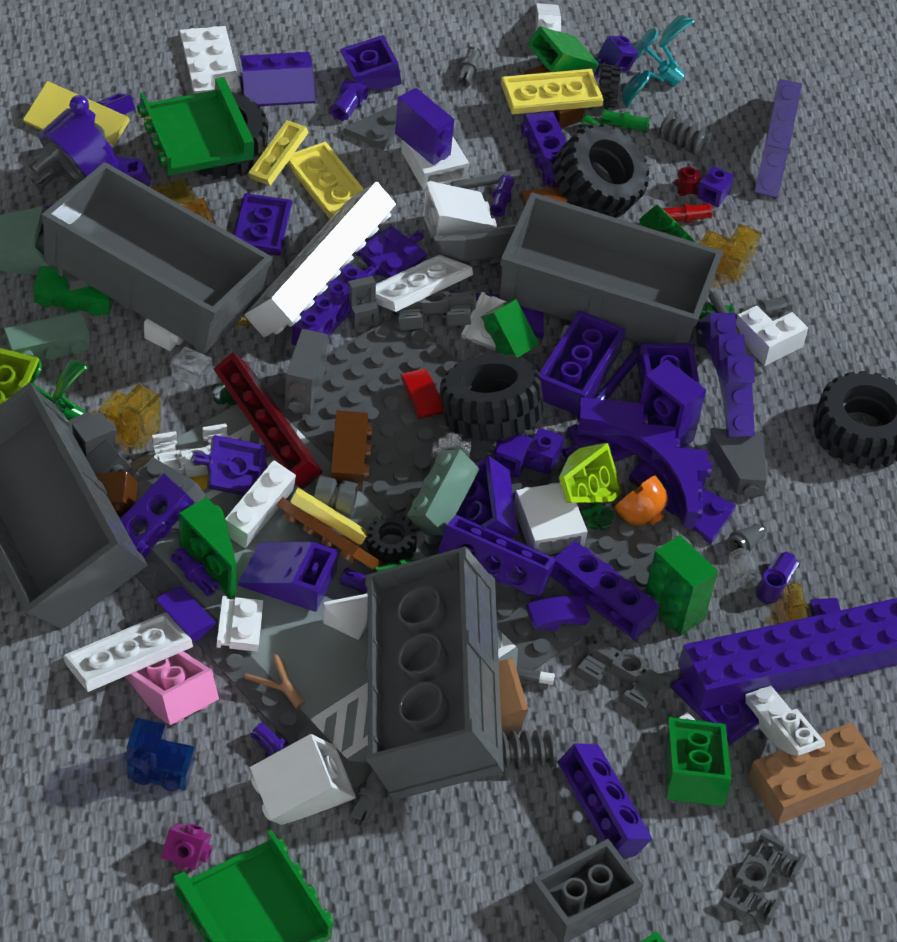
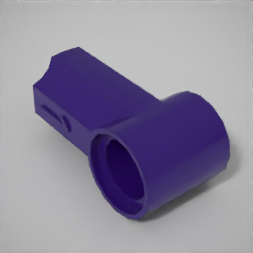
M345 79L340 87L338 97L330 106V114L335 119L341 121L348 120L357 106H362V101L367 99L369 87Z
M787 551L784 553L778 552L769 568L763 573L756 589V596L761 602L773 604L779 600L784 588L799 565L795 555Z

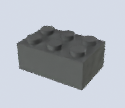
M606 839L532 878L529 898L560 942H568L638 904L643 884L610 840Z

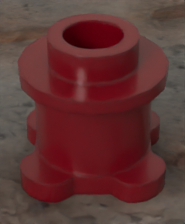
M693 167L681 168L677 174L678 179L674 180V185L678 188L677 193L680 196H686L687 194L698 195L699 188H697V183L701 180V173Z

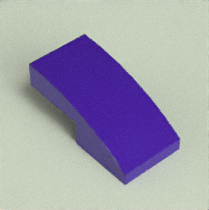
M583 596L547 598L530 602L525 606L533 629L557 631L562 624L586 625L591 619Z

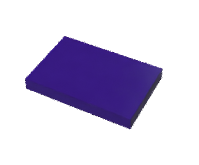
M244 193L234 235L266 254L281 256L283 238L286 234L292 208V200Z
M681 677L671 685V689L705 722L726 724L728 745H731L759 725V719L746 704V699L699 710L684 677Z

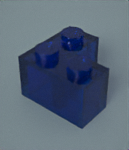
M136 718L126 747L128 779H132L139 785L151 783L160 785L168 791H177L178 789L186 791L195 763V746L167 741L166 724Z

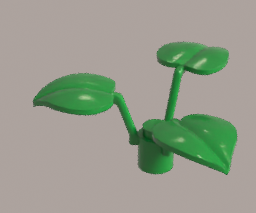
M71 359L58 376L56 389L53 396H51L34 383L42 368V363L39 360L30 383L48 400L56 404L55 407L65 415L67 420L84 414V409L69 401L63 394L88 367L75 359Z

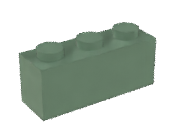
M81 311L4 328L5 342L8 350L38 357L40 361L45 359L54 360L59 356L72 353L80 354L85 350H90V334Z
M461 449L442 450L436 457L435 464L429 475L424 479L420 492L413 500L407 517L426 535H443L446 525L453 519L461 506L479 468Z

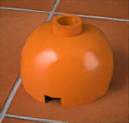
M654 475L643 482L638 489L624 497L614 509L628 524L643 526L649 523L653 526L664 518L661 512L667 506V491Z

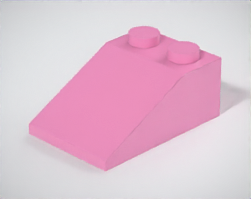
M184 651L124 676L153 713L169 725L181 722L188 715L198 710H203L209 704L219 700L212 670Z

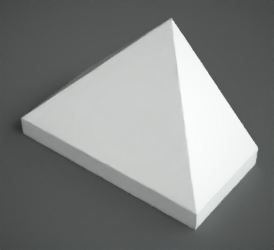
M362 594L323 602V623L359 640L368 627V595Z

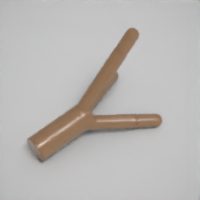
M277 654L273 655V659L282 684L247 673L244 675V678L283 691L295 709L305 704L303 698L289 681L284 659H279Z

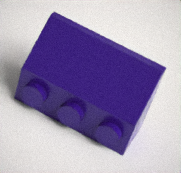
M310 52L240 56L242 92L244 96L249 97L251 102L255 101L259 106L315 103L313 65Z
M488 456L475 464L479 471L456 515L505 537L512 538L518 534L510 470Z

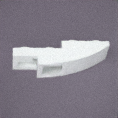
M772 686L745 694L746 704L759 719L761 731L784 752L799 756L825 746V741L798 709L791 710Z

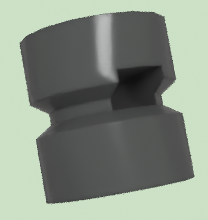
M320 476L314 498L343 516L351 518L356 503L358 483L343 480L338 484L335 478Z

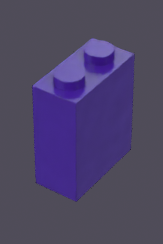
M414 88L398 97L395 134L434 165L451 155L455 119L420 90Z

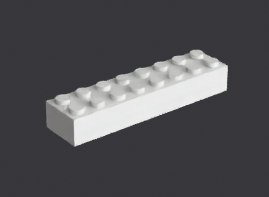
M378 182L349 198L244 314L263 337L271 333L277 335L287 325L291 327L301 318L299 313L306 311L314 304V296H319L328 288L326 283L334 280L341 273L339 268L346 266L354 258L352 253H356L366 245V237L370 238L379 230L377 225L379 223L382 224L391 216L389 211L396 204Z

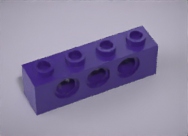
M553 111L525 113L524 122L520 125L521 134L528 139V150L535 155V165L537 169L540 168L542 171L543 184L548 185L549 188L560 187L559 184L556 185L554 178L556 173H554L553 167L557 152L567 141Z
M347 264L341 270V273L328 284V288L314 300V304L300 315V320L292 326L291 344L296 346L302 329L325 333L329 337L350 314L348 281L369 277V274Z
M163 473L120 520L137 551L145 559L151 553L155 544L170 533L172 526L179 520V513L192 506L195 502ZM166 506L165 511L158 514L159 509ZM147 526L146 531L138 535L139 531L143 527Z
M455 515L446 525L438 550V554L466 546L497 582L513 586L521 590L525 595L537 598L547 587L556 559L458 515ZM467 544L471 545L474 550L470 549ZM492 555L496 556L500 562L496 561ZM517 566L521 567L525 573L521 572Z
M574 541L555 557L556 562L551 576L576 596H583L585 603L633 640L637 639L656 622L660 605L650 595H646L632 581L625 579L613 570L608 563H604L592 554L587 547H583L577 541Z
M574 743L557 763L600 840L603 842L609 839L622 857L638 855L652 840L650 833L598 744Z

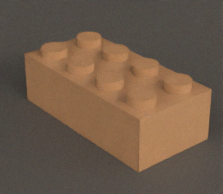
M852 722L820 734V737L825 741V746L799 756L780 750L753 761L748 780L777 825L876 785L883 766Z

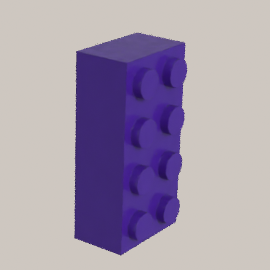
M579 310L540 371L543 401L577 415L580 398H593L622 351L626 329Z

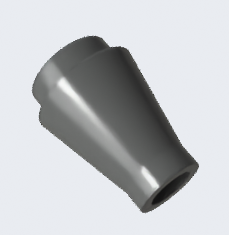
M759 524L734 531L727 539V547L735 556H746L759 540L765 536V531Z

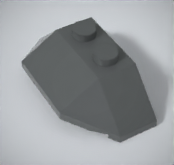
M517 224L436 235L429 241V246L437 253L469 265L472 269L479 268L482 263L489 262L490 266L501 265L502 255Z
M154 457L132 461L130 463L131 468L127 470L138 482L136 502L163 473L186 492L195 503L207 497L195 481ZM163 506L162 508H160L159 511H158V514H161L162 512H164L165 509H166V506ZM179 520L172 526V532H179Z

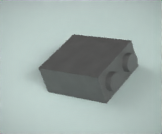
M302 329L286 372L284 409L310 415L326 370L328 334Z

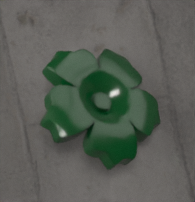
M221 383V386L214 384L211 388L213 396H215L214 401L217 404L225 405L226 401L230 406L237 404L223 383Z
M595 503L591 505L590 509L584 507V510L581 512L583 519L586 521L585 525L595 530L598 529V526L602 530L609 529L612 523L611 520L615 518L614 511L609 508L603 510V503Z

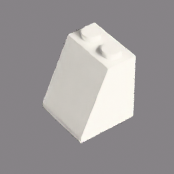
M432 181L426 182L423 217L431 238L436 235L497 227L495 219L490 216L489 203L484 201L481 192Z
M309 734L250 767L253 774L251 779L253 787L261 795L264 803L262 804L264 815L268 820L281 825L308 817L356 798L336 746L313 734Z

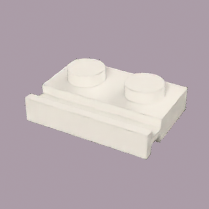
M482 292L477 301L476 309L470 315L471 325L465 326L461 338L469 339L473 343L495 351L496 345L490 334L485 330L481 316L506 301L494 296H487Z
M222 596L216 647L221 648V645L230 646L229 649L258 652L263 600L238 597L232 600L226 599L227 596Z

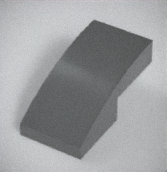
M373 276L348 281L350 316L354 331L378 326L379 307L375 302L376 281Z

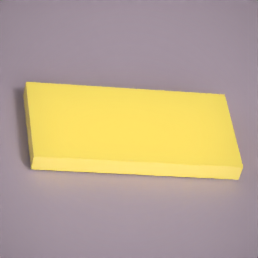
M592 69L505 76L501 78V85L511 114L603 106L604 100Z
M47 81L23 121L30 126L43 130L64 110L70 109V100L78 94ZM87 99L89 109L96 114L95 123L103 128L105 139L114 148L130 121L129 117Z
M326 141L294 152L286 164L329 219L334 216L349 198L364 190Z

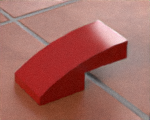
M426 368L400 375L407 398L412 400L418 420L443 414L439 393Z

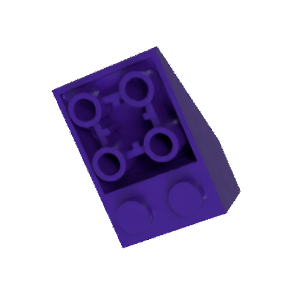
M259 542L238 582V586L317 612L337 572L339 550L315 542Z

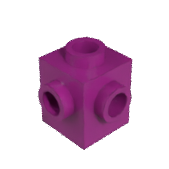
M177 823L168 831L161 858L174 862V866L181 870H195L203 862L207 863L210 858L213 846L209 843L212 835L203 832L204 828L199 825Z

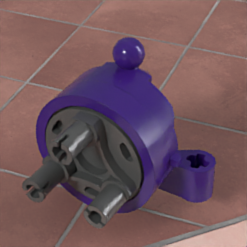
M82 95L72 97L69 103L70 109L64 110L38 133L44 151L31 163H28L29 168L36 174L31 178V181L36 183L35 186L40 190L56 176H63L71 182V185L56 197L57 201L104 162L148 187L152 182L151 176L140 159L119 158L113 153V145L105 139L103 128L95 123L96 114L89 109V102Z

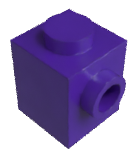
M622 35L607 36L598 53L607 65L621 66V71L623 72L630 70L639 54L630 44V40Z
M712 166L700 182L697 198L719 207L731 191L734 175Z
M539 427L528 448L525 466L537 472L550 475L561 455L564 436Z
M522 434L520 436H511V439L508 440L498 439L494 449V453H496L495 460L509 469L510 475L519 478L525 466L527 451L533 438Z

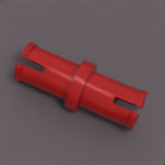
M687 203L683 204L682 207L663 208L676 222L685 221V223H690L691 220L712 218V206L710 203L691 206Z

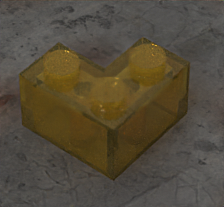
M739 224L730 239L707 230L700 244L722 250L723 254L716 273L740 282L757 253L762 232Z
M137 384L128 395L116 390L98 409V413L102 412L107 420L113 421L117 429V436L130 446L136 445L143 449L152 439V435L157 434L161 429L160 395L140 384Z

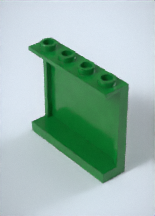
M225 77L215 79V90L149 103L144 92H140V103H137V112L140 118H144L145 132L151 135V145L153 150L158 152L159 165L165 168L168 176L254 159V140Z
M272 829L267 831L266 842L192 878H188L185 871L173 876V891L204 942H326L332 937L334 920L327 909H322L318 903L319 898L312 885L307 886L303 879L300 865L296 861H291L285 842L282 838L277 839Z

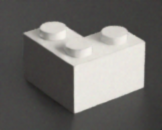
M758 306L738 314L736 319V327L740 334H744L745 343L750 352L764 366L802 348L808 331V327L793 312L772 321Z

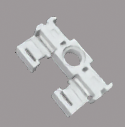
M220 424L202 427V437L204 441L208 442V446L183 450L181 454L180 450L175 448L178 444L176 431L152 435L154 458L160 459L159 461L179 473L185 474L188 478L207 475L206 465L194 466L189 461L192 460L193 452L209 455L211 439L214 435L228 437L227 425Z

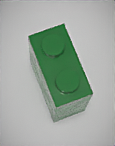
M539 26L527 44L550 72L592 69L594 73L599 66L596 59L577 37Z

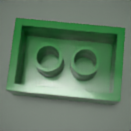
M679 535L655 550L645 594L653 597L660 605L658 614L663 618L665 625L670 630H675L681 636L705 620L718 570Z

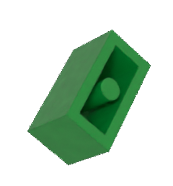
M517 299L504 302L481 316L485 330L490 334L496 345L497 353H502L505 356L511 354L518 358L539 345Z

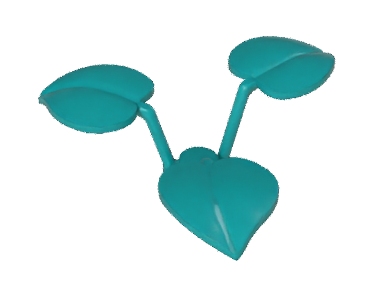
M679 15L662 32V38L658 45L663 48L670 60L669 62L667 60L662 61L649 48L658 36V31L655 28L649 29L642 39L634 45V48L639 53L636 59L646 50L660 64L657 68L659 74L648 70L635 74L622 91V99L626 107L629 108L631 101L648 82L650 76L659 79L661 82L665 80L672 87H675L682 81L685 73L678 67L679 64L675 62L666 45L686 27L695 23L693 19L685 15Z

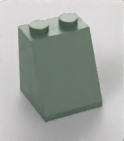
M43 206L0 215V271L38 275L41 266L54 268L53 265L44 260V223L42 222V214L46 209Z

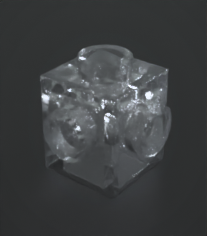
M446 432L445 437H439V442L433 441L431 457L436 458L442 450H447L448 448L461 449L469 457L472 441L461 439L462 434Z

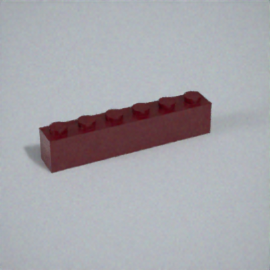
M232 352L213 368L276 462L296 475V485L304 489L323 473L248 363Z

